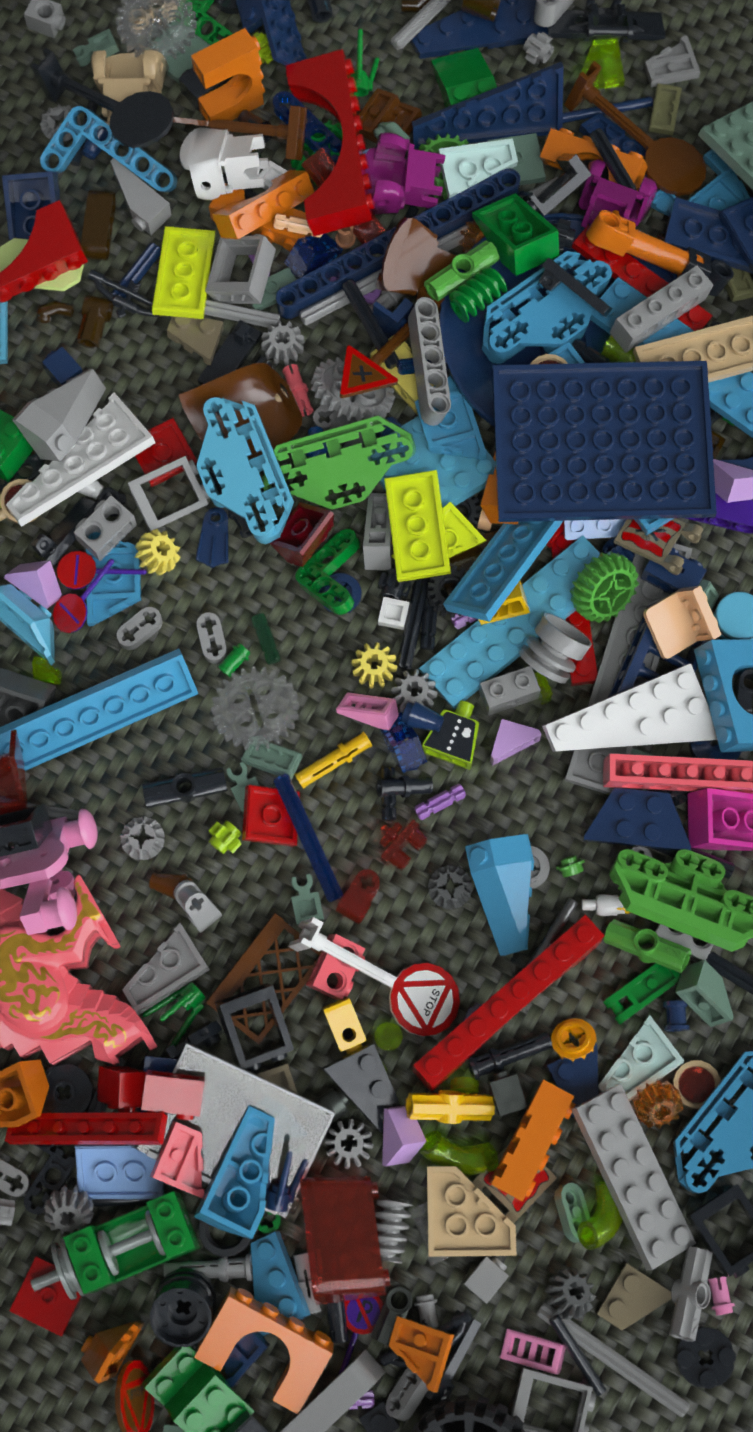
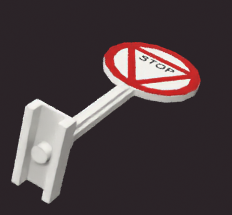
M314 917L300 922L298 927L303 929L299 935L300 939L291 941L288 947L297 952L309 948L317 951L322 950L390 987V1011L397 1024L408 1033L418 1036L437 1035L447 1029L457 1017L460 1005L459 989L453 977L440 966L430 963L413 964L395 977L327 940L325 935L319 933L324 922Z

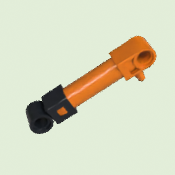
M608 210L600 211L586 232L589 241L597 247L622 257L625 253H629L676 274V279L698 265L713 284L708 294L710 296H718L734 275L732 268L722 260L717 259L711 263V256L691 247H688L685 251L637 230L635 222L621 217L618 210H613L612 212Z

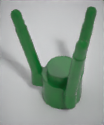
M361 28L358 29L357 70L351 75L356 82L357 92H354V96L364 97L368 95L369 91H373V81L379 63V58L376 57L369 77L365 71H362L363 30Z
M192 982L143 1012V1017H147L176 999L177 1002L160 1017V1021H165L181 1006L187 1012L192 1008L191 1013L171 1043L175 1047L196 1015L204 1008L201 1002L206 997Z

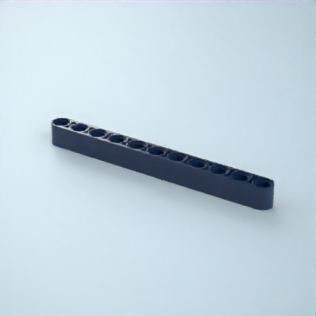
M512 168L503 169L413 218L437 234V239L472 222L474 220L472 212L516 193L518 195L520 175ZM509 183L513 186H505L504 184ZM489 195L491 198H484L482 196ZM461 207H468V208H470V209H468V210H463V209H460V208H461ZM445 218L448 221L441 222L439 219ZM396 227L278 290L276 303L279 315L285 319L295 318L300 315V311L342 290L344 282L350 279L357 282L382 269L385 253ZM376 253L382 254L380 257H373L372 255ZM353 265L360 266L358 269L350 268ZM330 277H336V278H338V279L335 280V281H329V280H327V279L330 278ZM308 289H314V290H316V291L313 292V293H307V292H305V291L308 290ZM285 301H293L290 305L283 304Z

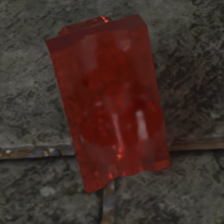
M414 819L399 836L397 833L403 827L398 822L391 829L385 825L381 827L380 831L385 836L380 840L379 844L385 848L390 841L393 842L381 855V862L386 866L391 864L393 867L403 871L411 861V858L402 851L408 843L419 852L428 842L427 837L419 830V823Z

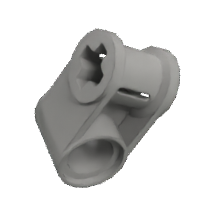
M184 880L175 887L174 897L200 933L222 916L213 902L201 892L193 881Z

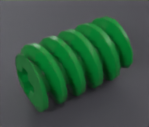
M485 267L481 270V273L474 275L473 279L467 280L465 284H462L457 290L450 293L451 307L456 316L462 322L467 323L469 315L475 317L477 310L483 311L485 304L490 305L493 303L492 297L497 300L501 297L500 291L507 293V286L500 273L491 267Z

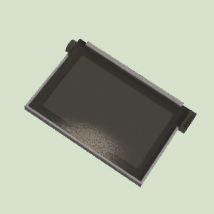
M186 1043L172 1073L205 1077L200 1117L194 1116L193 1120H182L176 1118V1114L165 1113L168 1118L163 1144L173 1121L201 1132L203 1145L201 1149V1157L203 1158L202 1181L209 1184L247 1107L251 1106L275 1118L272 1150L269 1158L270 1188H272L273 1183L280 1184L288 1151L293 1152L286 1183L289 1186V1190L303 1159H307L308 1164L295 1192L294 1202L289 1203L288 1211L275 1212L265 1208V1211L274 1215L277 1214L283 1218H286L288 1213L294 1215L301 1201L296 1196L333 1120L335 1111ZM163 1145L128 1146L157 1160Z

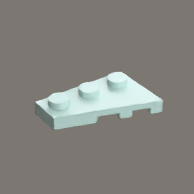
M513 138L440 148L438 150V154L446 155L444 164H440L448 199L503 169L516 167L518 163Z
M649 1015L623 1054L600 1082L598 1089L602 1093L615 1085L621 1084L630 1101L683 1064L684 1060Z

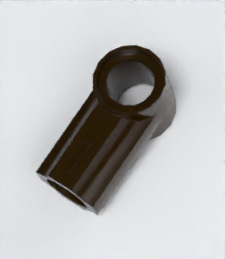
M91 295L85 296L82 306L83 318L77 335V342L91 349L99 347L105 324L109 323L112 317V301Z

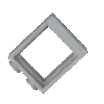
M261 234L243 236L240 239L221 238L220 236L205 291L217 302L227 304H261L276 248L268 241L267 237ZM236 255H255L248 282H229Z
M186 456L127 483L150 532L208 505L207 499L210 497L206 493L204 485H199L195 475L199 474L193 460L188 461ZM182 466L198 502L157 520L141 485Z
M521 1368L511 1411L512 1418L517 1415L524 1422L533 1379L581 1392L572 1432H589V1424L585 1423L588 1411L593 1412L596 1401V1394L592 1393V1386L528 1368ZM526 1423L523 1424L522 1428L525 1432H555Z

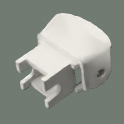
M200 127L188 134L180 149L181 165L184 169L190 170L197 198L203 200H213L220 195L233 193V190L264 187L263 176L259 177L260 169H268L270 166L268 158H259L258 152L252 153V150L265 148L263 134L233 137V134H229L228 130ZM223 172L226 173V177H227V181H228V185H227V186H225V183H224L223 174H222ZM207 181L211 186L205 187L202 185V182Z

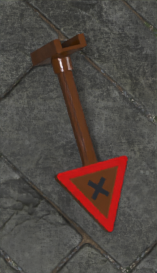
M424 285L419 289L416 302L423 297L432 299L427 294ZM445 298L441 299L438 302L436 300H433L437 305L439 316L441 305ZM408 322L371 358H367L352 346H347L340 398L397 385L398 379L380 367V365L410 336Z

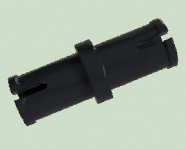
M401 776L399 779H379L376 782V792L378 797L400 795L402 798H408L413 794H431L433 792V781L430 776L422 778Z

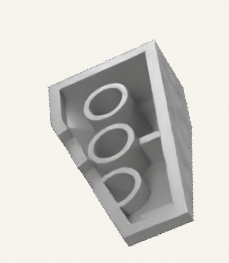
M88 369L71 378L61 387L53 388L47 391L48 394L29 401L13 418V422L40 459L60 462L78 441L106 387L95 371Z

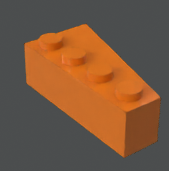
M544 1079L541 1081L489 1182L491 1185L522 1202L525 1196H530L536 1184L533 1179L537 1171H542L549 1159V1155L546 1153L550 1145H556L563 1131L559 1128L563 1118L569 1119L572 1114L571 1109L576 1106L572 1102L573 1095Z

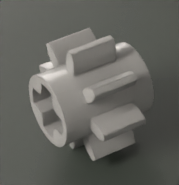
M544 32L537 35L531 34L523 47V50L527 53L525 59L534 65L536 63L539 64L540 61L546 63L554 51V47L550 43L553 38L548 37Z

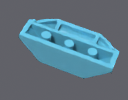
M12 584L0 585V621L52 666L55 662L54 625L50 619L52 614L42 605L38 607L31 602V597L20 589L17 590Z

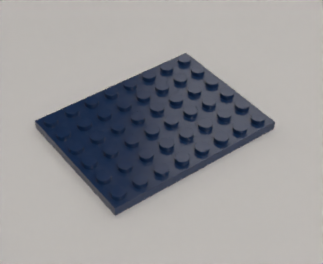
M707 361L493 365L498 522L706 518L716 516Z

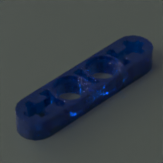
M287 91L279 92L273 98L274 112L285 124H289L290 111L285 105L280 107L281 102L283 104L289 103V109L290 105L306 108L293 94ZM307 109L306 118L308 122L305 126L304 142L328 165L335 167L339 157L337 155L331 156V150L335 153L341 152L342 141ZM315 133L325 135V139L321 142H315L311 137Z

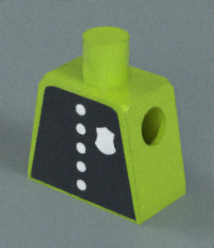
M460 701L455 713L444 709L440 714L444 716L442 727L439 732H429L422 745V753L470 770L479 728V722L470 718L474 705L466 701Z

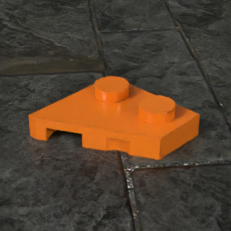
M397 1316L388 1346L398 1356L403 1358L407 1367L422 1379L429 1391L438 1392L454 1335Z

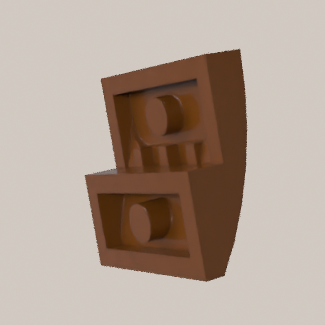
M377 88L359 113L363 124V130L359 132L363 134V137L377 144L378 139L374 136L373 131L378 127V124L381 122H395L409 136L412 131V121L421 118L422 112L419 108L400 102L398 95Z

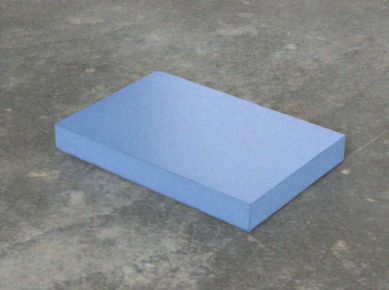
M138 1145L75 1146L78 1192L87 1191L88 1199H156L165 1195V1183L150 1177L156 1160L146 1156L147 1153L137 1149ZM160 1145L145 1149L160 1153L162 1147Z

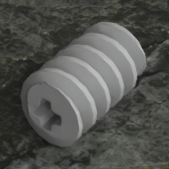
M387 1199L378 1200L377 1205L382 1207L384 1211L375 1212L374 1216L382 1221L372 1225V1228L377 1230L379 1234L370 1236V1240L375 1242L377 1246L368 1247V1252L375 1255L376 1259L402 1264L403 1260L395 1255L405 1251L403 1247L398 1245V1242L407 1241V1237L400 1233V1230L409 1229V1225L403 1222L402 1219L411 1217V1213L405 1210L404 1207L413 1205Z

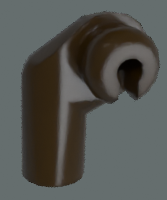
M402 0L401 12L418 13L430 0Z
M58 301L49 302L38 307L36 311L38 313L37 321L49 323L51 315L54 314L73 317L75 307L72 304Z

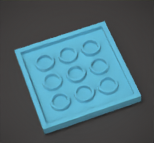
M416 417L401 426L402 429L408 431L413 436L416 445L415 455L407 461L393 464L379 483L386 491L385 478L437 470L442 508L449 502L456 506L486 487L489 474H494L496 461L487 450L486 460L429 452L419 417ZM394 431V432L391 433V434L397 433L398 438L400 437V434H399L398 432H396V431ZM400 442L399 448L378 453L374 449L375 454L371 455L372 460H377L378 464H380V459L397 453H402L405 456V452L409 450L408 445L404 446ZM391 443L385 444V446L389 449ZM391 457L389 462L395 461V460Z

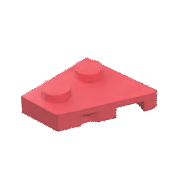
M173 1121L150 1177L203 1199L204 1189L202 1188L201 1173L203 1171V1158L201 1157V1149L203 1147L202 1133Z

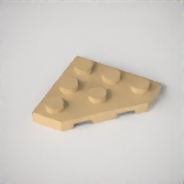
M456 1166L427 1167L428 1257L516 1256V1225Z

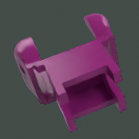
M391 132L380 133L376 147L369 149L366 153L369 169L365 171L369 173L372 183V189H368V191L372 193L375 203L372 215L398 213L399 209H404L405 204L425 208L436 206L438 198L428 197V194L441 196L443 187L434 186V178L438 177L441 171V167L436 166V163L444 164L446 155L415 150L414 144L409 143V139H404L402 136ZM406 151H408V157L404 159Z
M593 160L590 162L587 169L592 175L581 184L579 190V206L581 209L586 210L581 226L586 227L588 223L592 224L602 210L611 212L618 210L621 217L635 222L637 227L640 222L648 217L657 193L656 183L652 179L644 177L640 190L636 191L601 178L606 165L604 161ZM591 182L597 184L596 186H590ZM644 198V201H643L642 204H640L639 202L635 201L636 199L642 200V199Z

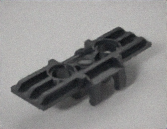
M586 0L585 10H566L554 25L547 27L548 37L584 39V41H589L593 36H622L623 42H628V40L659 41L660 39H665L666 34L661 12L625 11V4H621L622 0H613L610 8H598L595 0Z

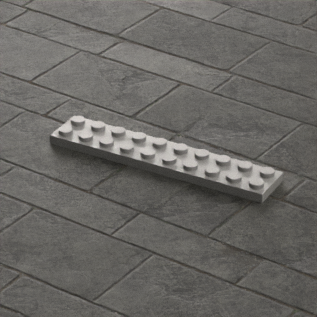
M675 543L673 548L681 556L690 559L692 548ZM636 553L632 563L639 574L637 578L639 585L634 588L637 593L630 598L632 603L626 604L625 611H619L617 618L615 617L588 706L607 699L646 607L669 596L668 593L641 579L643 571L650 560ZM649 652L646 654L643 663H645V667L655 672L660 657ZM641 676L636 677L633 687L648 680ZM633 746L574 750L565 781L610 795L614 788L603 787V760L609 754L630 755Z

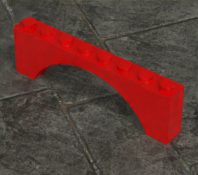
M343 49L286 65L288 85L295 101L311 103L325 109L342 125V147L333 171L325 182L304 200L306 221L313 236L372 221V209H375V203L372 193L368 191V189H372V183L369 173L365 171L369 169V163L366 154H363L362 151L366 149L363 134L359 132L363 130V124L360 115H357V111H360V105L357 96H354V92H357V86L354 77H351V74L354 73L351 58L347 59Z
M60 200L36 210L34 227L25 247L15 260L0 272V302H6L17 294L30 291L35 286L46 281H52L59 275L70 270H76L88 262L67 211Z
M584 915L413 1065V1073L432 1093L515 1015L598 947L605 935L587 915Z

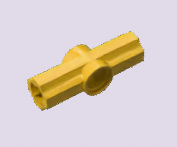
M440 1090L438 1093H409L406 1098L405 1109L409 1119L436 1120L441 1123L459 1124L462 1123V1120L491 1121L495 1105L491 1095L464 1094L454 1090Z

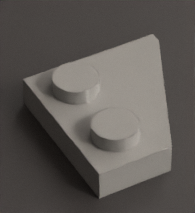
M687 35L681 37L680 43L674 47H666L659 55L653 56L645 62L644 69L651 87L657 86V83L666 85L696 79L700 75V69Z

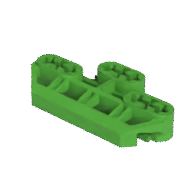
M379 415L276 445L274 453L279 461L289 459L288 453H291L295 468H292L291 463L280 466L285 480L300 476V472L302 475H307V480L304 481V484L303 482H296L288 485L289 490L291 487L294 489L290 491L292 495L329 509H337L369 498L373 489L393 464L407 461L415 455L416 445L411 433ZM383 425H386L398 432L400 437L398 438L397 433L377 438L376 433L384 431L385 427ZM359 432H361L365 448L362 447V443L342 448L341 443L360 438ZM326 442L330 458H327L325 453L307 459L306 453L323 449V443ZM400 442L404 446L408 445L409 450L405 452V456L402 453L383 457L380 459V464H378L377 460H372L371 455L375 454L374 449L378 453L399 448ZM391 443L389 449L385 444ZM391 457L395 460L393 462H389ZM264 473L262 479L265 487L263 489L266 491L272 488V484L268 483ZM357 482L359 486L365 487L362 496L360 493H354L340 497L336 502L329 499L332 489L334 493L356 488Z
M629 849L622 850L618 854L609 871V876L613 883L618 885V889L622 891L618 899L626 911L731 952L743 948L747 941L753 938V897L736 890L727 891L721 881L725 876V869L720 862L687 849L679 850L672 862L662 863L659 860Z

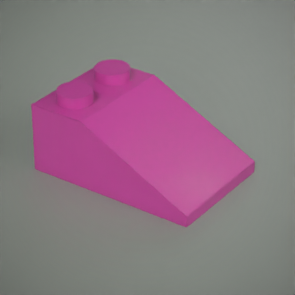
M712 788L688 793V834L691 848L753 851V794Z

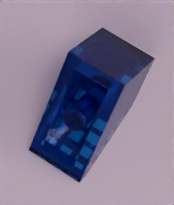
M326 233L322 237H303L297 240L284 263L291 269V273L294 276L301 278L333 261L342 253L343 249Z
M400 712L390 730H379L394 761L402 773L417 769L428 761L418 735L412 727H407V724L402 722L403 714Z

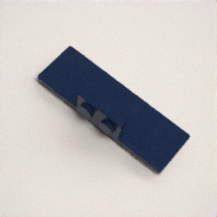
M236 0L243 29L246 28L248 33L251 34L264 24L274 61L286 66L307 59L303 51L301 35L296 26V17L290 0Z

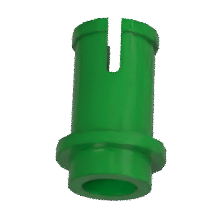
M240 643L236 646L233 645V650L217 665L229 678L245 660H249L248 656L251 654Z

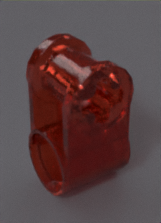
M370 869L360 871L341 898L335 911L360 925L380 887L377 873ZM368 877H371L374 887L368 886L366 890L363 889V884L360 880H367Z

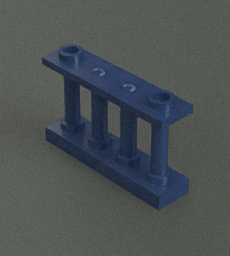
M642 616L607 698L633 688L636 677L641 676L649 681L661 676L645 667V663H643L646 654L649 652L662 658L644 616ZM710 640L697 641L692 644L686 659L676 654L669 659L663 660L678 668L691 664L694 672H696L698 664L694 649Z

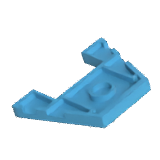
M712 149L704 154V162L718 176L687 201L722 211L750 198L742 180L739 181L736 173ZM660 189L656 193L651 208L669 217L676 196L665 193Z

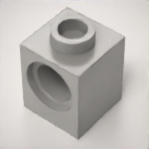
M31 0L24 13L28 29L51 38H55L58 31L62 30L65 25V16L61 4L51 0Z
M485 1256L463 1284L487 1304L509 1277L504 1272L507 1266L495 1256L491 1260Z

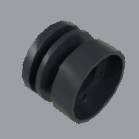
M184 1268L168 1273L160 1281L150 1310V1325L155 1335L161 1341L174 1347H189L200 1342L207 1335L216 1305V1290L211 1280L202 1272L191 1268Z

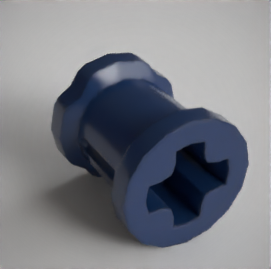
M685 1001L663 1002V1007L666 1008L667 1023L664 1026V1031L681 1032L690 1030L689 1025L686 1024V1007L688 1004Z

